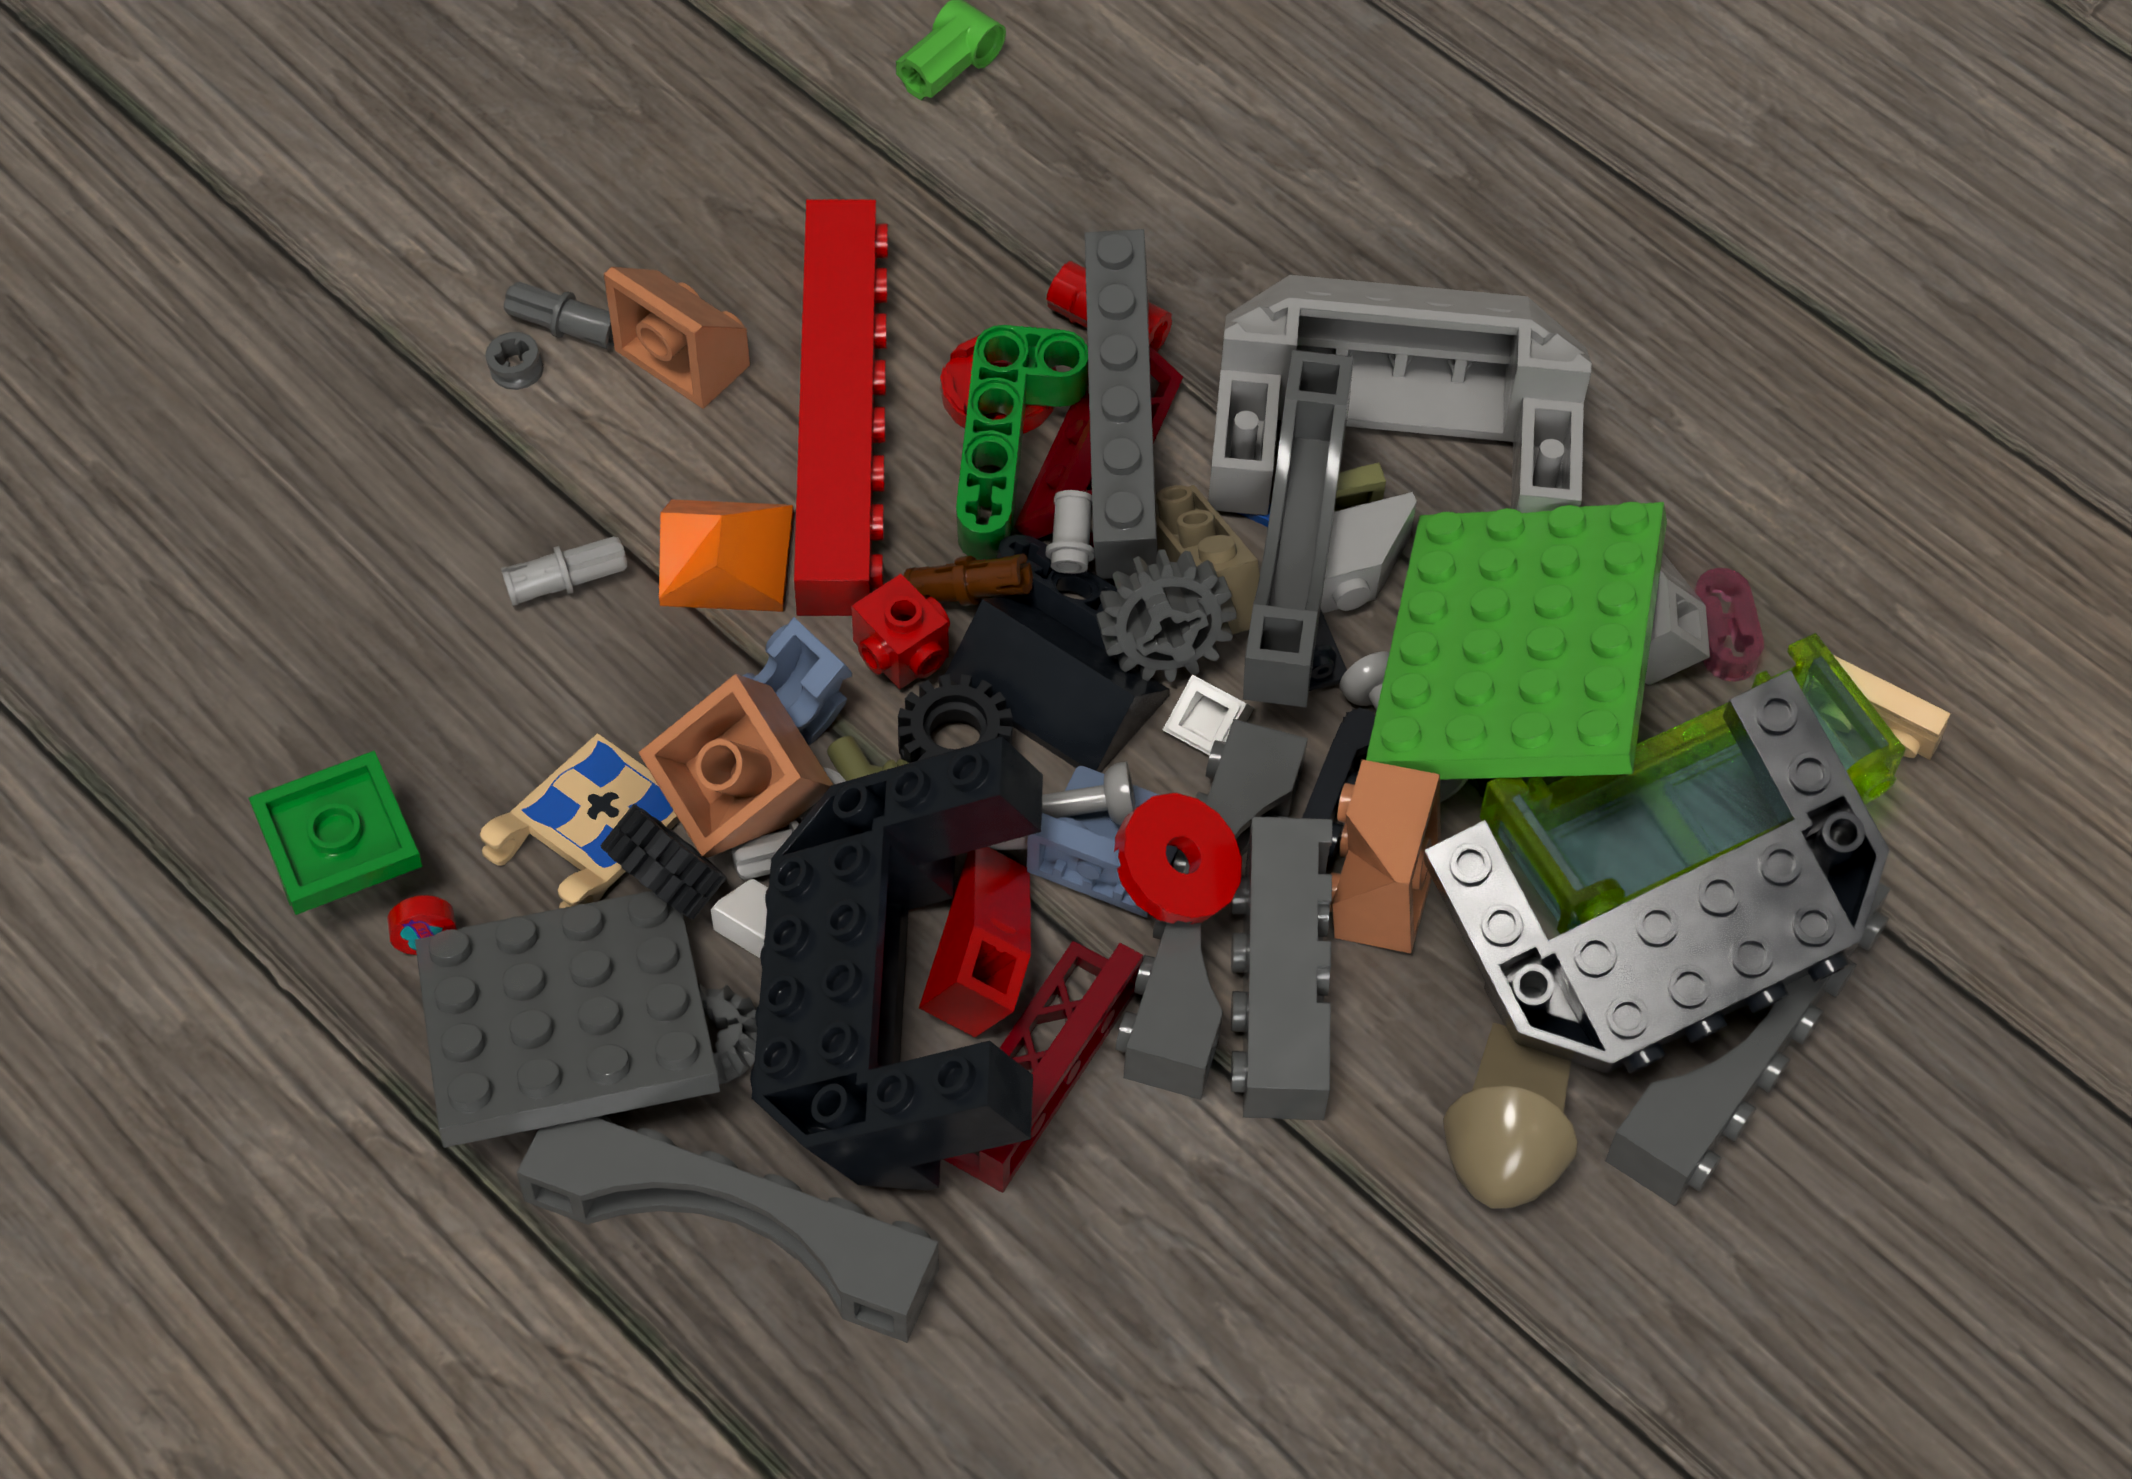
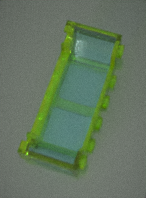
M1814 633L1789 645L1787 652L1796 663L1794 667L1773 677L1767 671H1763L1756 675L1752 688L1789 670L1792 671L1866 806L1870 801L1880 797L1893 786L1896 781L1894 775L1906 749L1817 633ZM1728 703L1636 745L1633 774L1566 776L1549 785H1546L1541 777L1528 779L1527 785L1521 777L1496 778L1487 783L1479 817L1482 821L1486 820L1494 837L1502 839L1557 919V931L1560 935L1781 826L1722 717Z

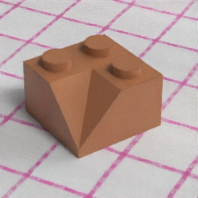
M738 674L733 675L638 752L700 855L706 858L788 826L790 822H793L817 803L829 787L833 785L770 685Z
M1362 760L1355 784H1344L1338 805V822L1345 823L1340 843V856L1346 859L1341 874L1331 873L1332 902L1330 904V912H1333L1334 938L1411 954L1432 880L1424 864V850L1441 842L1440 774Z

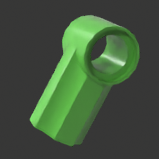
M950 0L938 13L932 31L896 61V75L904 83L907 92L921 101L925 97L932 98L971 64L978 69L988 66L1002 49L1006 37L1005 27L964 0Z

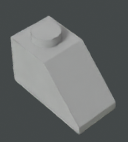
M1413 492L1334 512L1321 602L1322 613L1338 609L1343 611L1354 610L1368 601L1376 600L1410 539L1417 504Z

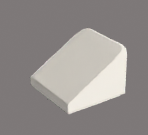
M1192 675L1163 731L1210 756L1215 740L1226 742L1233 719L1247 722L1254 707Z
M752 878L719 899L711 908L713 930L760 958L765 940L767 915L765 894L768 887Z

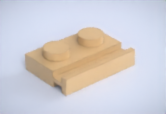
M1833 655L1821 677L1822 682L1819 686L1816 700L1817 704L1825 707L1823 710L1825 715L1844 727L1857 729L1861 725L1881 735V742L1887 748L1902 756L1915 758L1919 754L1930 760L1942 740L1951 713Z

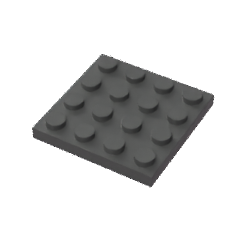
M653 891L511 917L504 920L457 928V930H445L431 937L415 939L438 1128L443 1148L720 1092L683 913L674 909L668 902L663 901Z

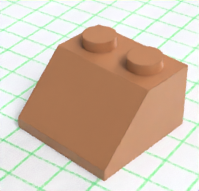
M611 267L604 273L615 351L702 409L750 366L747 328L732 313L728 311L721 312L702 300L689 285L683 282L676 283L658 270Z

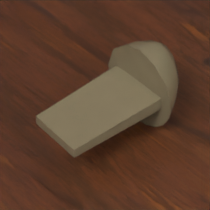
M1494 1022L1473 1089L1463 1094L1448 1108L1443 1118L1447 1151L1457 1179L1475 1199L1490 1209L1513 1208L1534 1201L1558 1180L1576 1157L1578 1141L1573 1124L1564 1114L1571 1061L1515 1043L1506 1026Z

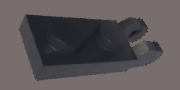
M1359 707L1356 710L1352 708L1351 712H1346V717H1343V721L1333 739L1302 817L1309 819H1332V845L1329 849V862H1333L1336 857L1344 825L1337 823L1338 805L1342 788L1345 783L1355 784L1361 761L1366 760L1375 720L1374 711L1370 712L1368 708L1361 709Z

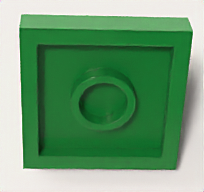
M375 750L248 797L270 851L281 885L295 915L423 867L417 847Z

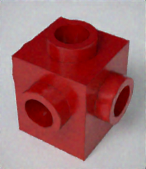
M901 573L851 606L853 641L858 646L863 661L875 674L880 675L884 673L899 690L917 678L929 677L949 657L948 629L950 628V620L946 611L933 597L925 598Z

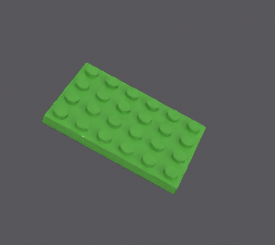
M1625 502L1618 505L1581 507L1565 505L1552 511L1521 513L1516 509L1506 508L1489 512H1441L1433 515H1420L1366 760L1440 774V780L1633 774L1667 525L1664 502Z

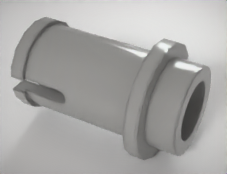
M1078 490L1060 491L1054 496L1053 541L1046 546V556L1051 559V568L1055 571L1070 574L1082 573L1087 571L1088 562L1095 558L1094 548L1089 545L1092 495Z

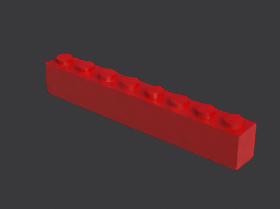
M806 199L794 589L797 616H852L851 606L870 594L871 591H875L883 585V554H872V541H884V504H873V492H885V456L874 455V443H885L886 439L885 407H875V396H886V360H875L876 349H887V314L876 313V303L888 302L887 268H877V258H888V223H877L876 200Z

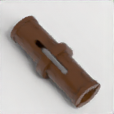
M1025 554L987 560H976L971 555L956 558L954 563L932 567H912L906 569L904 577L925 598L933 597L939 603L959 601L963 606L976 605L980 603L981 599L993 596L1028 594L1032 589L1033 583L1031 564L1026 563L1028 558Z

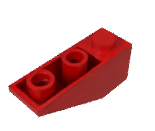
M990 847L968 852L919 1009L973 1037H977L1014 1012L1031 956L1030 873L1027 872V867Z

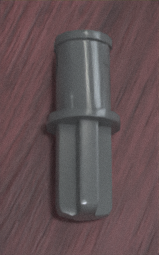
M516 282L507 289L504 310L508 315L550 328L551 334L557 338L567 334L602 346V348L607 350L614 347L609 311L577 301L576 296L571 292H564L562 295H558L522 282Z

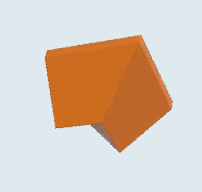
M672 499L660 512V606L783 612L794 513L793 505Z

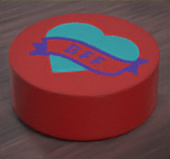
M420 895L407 898L395 905L387 917L392 946L400 952L417 955L415 939L431 937L445 930H457L452 905L436 896Z

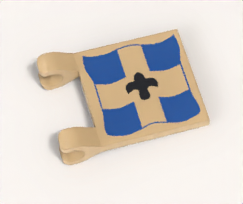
M597 733L509 813L495 817L485 824L480 832L481 840L487 844L483 847L482 854L493 864L498 866L505 865L516 854L530 833L581 870L568 876L559 885L558 895L564 900L560 903L559 909L599 901L605 891L626 872L620 864L603 851L600 845L633 804L647 811L668 829H672L680 820L648 768Z

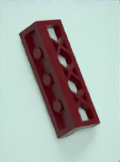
M1149 345L1150 374L1160 383L1154 397L1151 398L1154 444L1183 376ZM1089 372L1086 393L1079 402L1070 406L1014 525V528L1022 535L1039 539L1053 533L1054 496L1057 492L1078 490L1092 495ZM1090 532L1089 545L1094 548L1093 532Z
M1075 941L1071 942L1000 1046L1001 1050L1033 1074L1031 1139L979 1151V1156L974 1153H968L943 1159L944 1161L1002 1193L1005 1191L1136 994L1134 993L1135 983L1140 965L1143 962V954L1119 943L1113 954L1107 959ZM1077 966L1097 976L1081 1000L1070 1002L1065 983ZM1058 994L1060 1004L1050 1006ZM1065 1019V1025L1048 1050L1035 1053L1031 1033L1036 1025ZM1024 1046L1026 1055L1015 1057L1021 1047Z

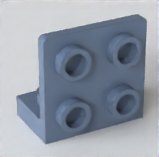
M1078 766L1065 791L1104 785L1105 774L1085 766ZM1133 785L1136 808L1151 797L1159 795ZM1108 810L1060 818L1042 813L1041 832L1028 835L1027 872L1147 918L1148 913L1135 904L1121 885L1116 869L1121 865L1118 858L1119 849L1114 852L1115 836L1120 825L1112 821ZM1167 845L1166 856L1172 866L1179 849Z

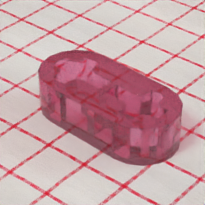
M1727 568L1710 569L1700 576L1694 589L1695 593L1706 605L1710 657L1703 660L1707 670L1715 677L1724 681L1737 682L1745 680L1754 674L1764 649V639L1752 591L1748 581L1740 573ZM1712 593H1721L1724 601L1731 602L1727 613H1723L1719 598L1711 596ZM1727 635H1731L1734 649L1736 652L1743 653V656H1733L1730 648L1723 647Z

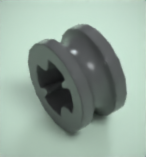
M522 332L505 333L492 340L487 347L486 361L492 379L499 386L514 390L528 388L542 376L543 363L537 343L530 335ZM518 355L519 360L523 362L511 367L506 359Z

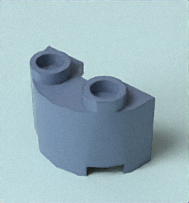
M793 617L787 625L779 628L768 640L765 650L769 658L763 670L756 676L753 673H747L743 676L770 685L805 741L808 745H811L833 723L844 707L847 698L839 689L844 679L852 677V672L807 628Z

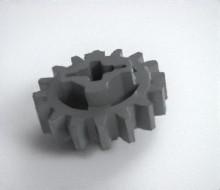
M1165 549L1158 550L1156 563L1152 565H1147L1139 556L1133 558L1136 572L1128 576L1123 572L1116 571L1112 576L1117 592L1101 591L1099 596L1104 611L1097 613L1096 618L1108 656L1116 655L1120 668L1124 672L1138 665L1141 677L1146 681L1150 680L1156 670H1163L1167 681L1172 682L1175 680L1177 668L1183 666L1191 674H1198L1199 665L1197 660L1204 656L1216 661L1220 655L1215 642L1231 641L1233 637L1228 622L1236 619L1237 613L1231 600L1232 594L1225 577L1217 576L1213 563L1209 560L1196 567L1190 551H1184L1177 562L1169 561Z

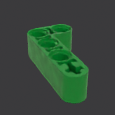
M998 325L984 330L977 337L974 346L956 502L958 545L967 556L971 555L976 560L995 559L1000 542L1012 535L1026 404L1053 407L1070 406L1079 402L1086 393L1088 387V346L1083 338L1074 332L1060 329ZM1002 360L1012 363L1007 367H997L991 364ZM1064 365L1072 369L1066 372H1058L1051 368ZM999 412L1007 415V417L992 420L986 418L985 415ZM985 465H995L1002 468V470L996 473H984L978 469ZM981 506L991 507V516L986 525H980Z

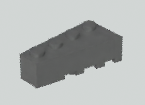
M1252 816L1245 875H1241V883L1231 901V914L1243 915V933L1233 932L1231 943V972L1243 973V991H1232L1231 1031L1243 1032V1051H1232L1230 1088L1231 1092H1243V1117L1324 1120L1330 1092L1331 1003L1324 1002V996H1328L1331 941H1323V937L1328 935L1330 904L1332 902V875L1325 874L1329 849L1332 845V819Z

